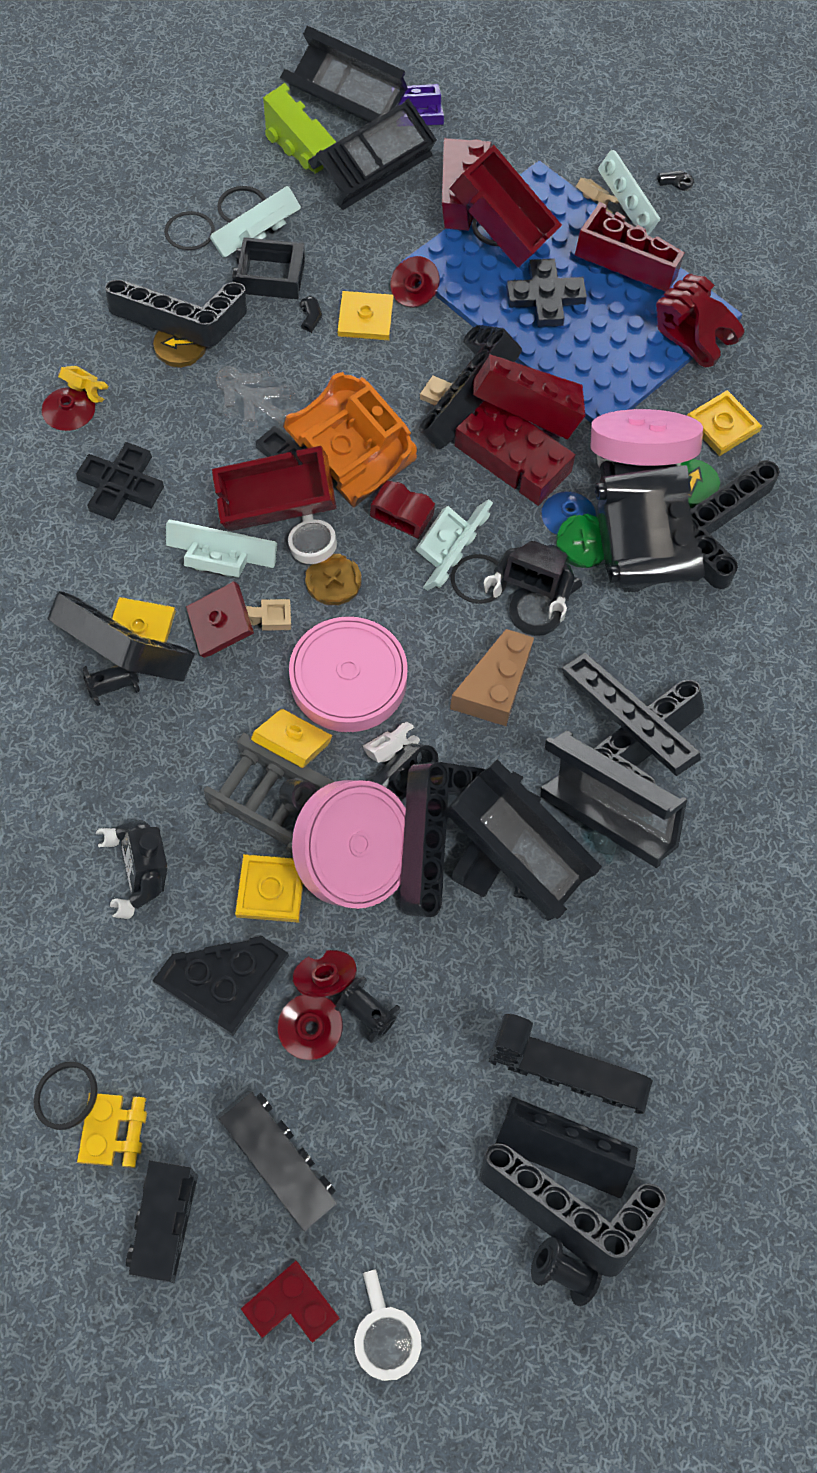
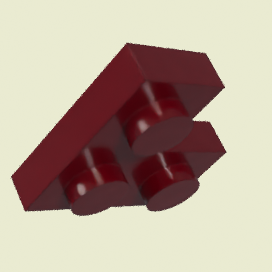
M297 1261L292 1263L241 1308L261 1338H264L291 1314L313 1343L340 1319Z

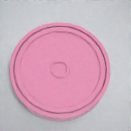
M651 409L615 411L603 414L592 421L590 447L595 454L605 459L625 464L646 466L677 464L689 461L700 454L703 426L692 417L670 411Z
M338 617L321 622L301 637L290 658V685L296 704L311 721L333 731L358 732L381 724L397 710L406 691L407 660L401 644L390 631L368 619Z
M342 780L324 786L305 803L294 827L292 853L300 879L306 888L317 898L332 905L357 909L367 908L386 900L401 885L406 808L393 792L371 781Z

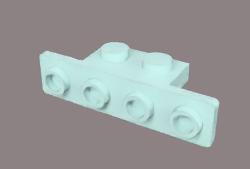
M610 150L598 167V171L635 227L640 225L645 228L649 236L660 221V217L617 152Z
M286 186L212 233L210 239L220 255L227 257L236 251L237 248L242 247L243 238L264 239L267 236L265 231L272 228L273 231H276L286 224L284 219L298 211L301 206L291 189Z
M488 499L477 506L467 522L449 506L442 509L415 549L436 567L423 586L424 589L428 591L435 586L440 588L449 577L447 571L451 566L454 567L463 556V553H461L463 547L468 546L475 539L477 533L474 531L477 526H481L489 518L490 513L488 510L493 504L491 500Z
M168 520L166 523V545L188 550L184 556V566L192 567L199 571L220 573L227 577H239L246 563L271 568L275 566L277 543L275 541L175 520Z

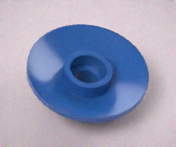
M575 492L556 493L546 500L542 508V520L545 526L556 535L562 523L570 516L591 514L596 517L593 504L586 497ZM566 508H572L574 511L569 512Z

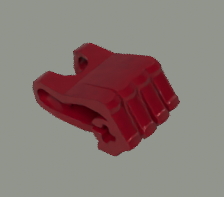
M687 274L683 280L677 281L673 288L668 289L664 297L657 301V327L664 336L685 349L699 365L707 368L714 366L721 356V351L716 344L715 337L726 345H733L742 339L745 332L735 315L722 302L710 297L711 289L715 285L705 276Z

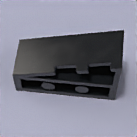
M149 1160L143 1185L141 1208H139L135 1219L134 1245H130L126 1258V1267H130L129 1275L175 1283L198 1175L191 1167Z

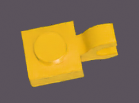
M78 366L61 367L58 376L68 382L67 385L72 389L78 391L85 389L88 398L95 403L104 400V398L98 395L97 389L105 390L109 387L105 382L97 381V377Z

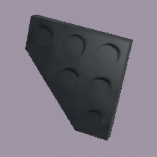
M258 936L249 938L248 941L233 944L229 942L204 947L203 950L189 953L184 951L171 954L152 981L155 985L234 1036L285 963L289 954L265 937Z

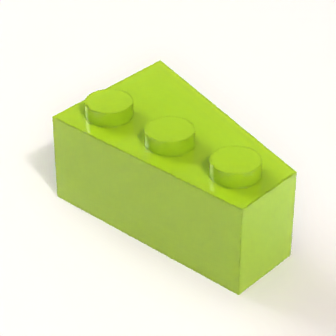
M284 83L263 97L265 134L271 143L276 142L288 156L292 155L299 160L304 169L309 168L316 174L324 168L323 165L313 170L308 160L320 150L323 151L336 143V141L316 118L314 120L309 118L303 111L305 105L301 101L295 102L288 94L290 88Z

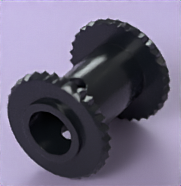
M116 665L90 674L87 666L83 667L85 675L83 678L91 699H94L97 706L101 705L98 696L130 685H134L136 693L140 691L136 672Z
M363 976L347 987L340 996L335 1010L340 1011V1013L345 1008L373 1031L368 1041L374 1043L392 1027L401 1009L400 1006L396 1005L389 1011L366 992L363 987L367 978ZM379 1015L380 1018L374 1019L373 1016Z
M552 1236L547 1238L537 1249L532 1261L531 1277L533 1282L538 1286H542L548 1283V1281L553 1280L571 1289L570 1299H572L573 1304L577 1306L586 1305L597 1293L602 1275L585 1262L581 1263L562 1253L563 1246L558 1237Z

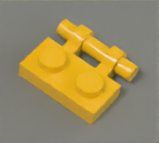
M97 1094L92 1111L84 1119L77 1162L80 1164L113 1166L115 1152L124 1153L122 1167L135 1168L137 1154H141L143 1144L139 1141L142 1123H146L147 1112L144 1111L146 1098L133 1097L131 1110H122L123 1096ZM120 1121L129 1122L126 1141H117Z

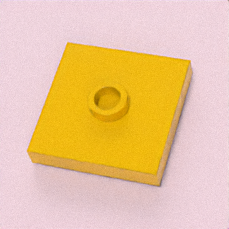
M342 291L338 336L389 340L393 295Z
M728 390L687 414V416L696 419L702 424L703 440L719 456L760 432L762 427Z
M119 597L112 619L141 637L167 642L176 610L175 607Z
M280 709L253 732L251 740L293 764L304 768L328 746L332 735L290 712Z
M243 854L235 913L236 918L299 923L304 883L298 875L293 858Z

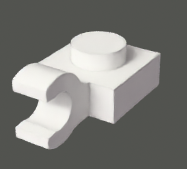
M405 722L399 725L395 731L391 733L387 731L363 745V748L368 757L379 763L392 759L397 751L404 748L403 745L418 744L420 739L415 735L406 739V733L414 727L409 722Z

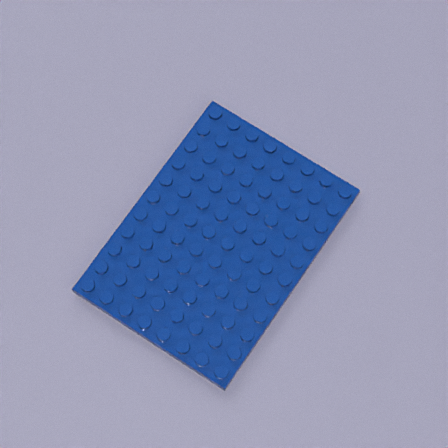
M541 161L536 162L521 173L520 176L562 226L520 267H517L499 246H491L480 241L473 232L472 223L469 231L457 229L443 230L404 259L421 256L431 260L437 267L440 275V284L435 296L473 327L484 325L504 328L522 347V352L515 362L582 384L585 406L584 418L591 424L595 418L603 414L621 410H632L693 359L685 349L658 330L656 303L660 298L664 297L666 291L656 289L651 285L575 256L580 230L598 204L591 199L585 198L582 192ZM477 221L476 227L480 234L493 240ZM555 258L558 278L584 277L587 295L586 304L563 305L565 318L563 326L538 327L535 307L509 308L506 285L509 280H530L529 260ZM680 267L674 284L679 280H683L689 273ZM711 290L710 297L722 302L740 320L742 313Z

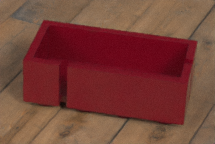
M494 144L468 167L449 188L464 206L469 204L471 208L468 211L517 267H520L562 226Z
M484 401L475 409V415L471 413L456 428L454 445L456 448L514 489L518 487L520 473H523L519 493L537 506L572 472L576 454L527 420L487 401Z
M316 446L297 450V456L303 465H299L293 454L288 452L212 469L215 493L220 497L217 499L220 523L228 531H234L337 509L328 455L323 447Z

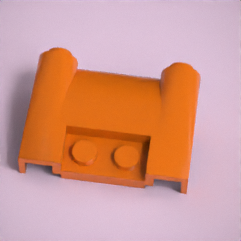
M344 372L333 375L325 390L310 405L296 413L288 414L283 425L284 429L300 447L306 445L307 448L323 447L328 455L331 475L338 482L336 488L353 508L382 487L386 480H391L417 459V447L410 438V430L401 418L363 377L359 379L352 375H344Z

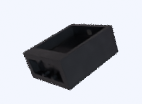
M243 238L242 248H237L236 262L238 268H233L232 281L244 285L247 295L299 300L305 265L304 243ZM250 261L290 264L288 279L248 275Z

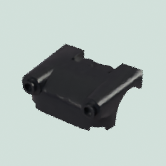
M687 465L603 476L600 479V483H596L595 494L597 500H599L597 516L609 581L614 583L617 588H622L624 592H638L652 585L672 581L695 582L705 576L701 548L696 547L688 499L692 492Z

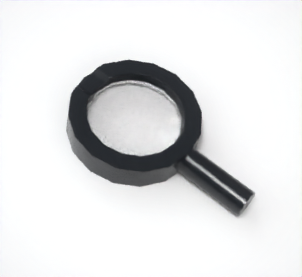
M577 577L575 578L571 594L582 587V582ZM525 588L519 589L513 595L509 607L510 619L514 626L523 633L532 636L546 635L553 632L560 625L562 613L560 611H553L549 619L550 605L557 598L551 599Z

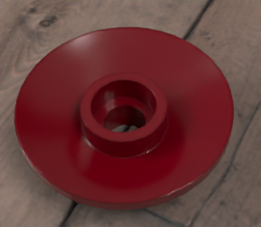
M414 256L407 258L396 267L391 277L390 287L394 298L401 305L410 308L425 305L435 296L439 288V271L435 264L425 257ZM421 282V285L414 289L416 283Z
M70 387L61 388L52 392L44 400L41 410L42 416L49 426L57 430H76L86 425L92 419L95 413V402L88 398L85 390L78 391Z
M327 950L320 959H313L308 956L294 970V986L300 993L310 997L334 995L347 988L353 982L357 973L356 963L349 954L337 950Z
M303 994L292 999L283 1008L278 1020V1036L286 1051L294 1057L302 1060H317L332 1052L339 1043L343 1031L342 1016L340 1011L335 1010L336 1005L326 997H310ZM311 1022H315L318 1025V1029L314 1034H308L306 1030L307 1025Z

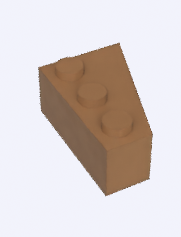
M506 629L452 694L450 709L507 726L531 653L534 637Z

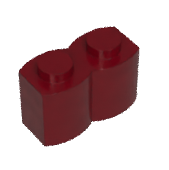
M386 480L371 503L370 516L419 539L434 515L435 503L426 494L410 492L404 484Z

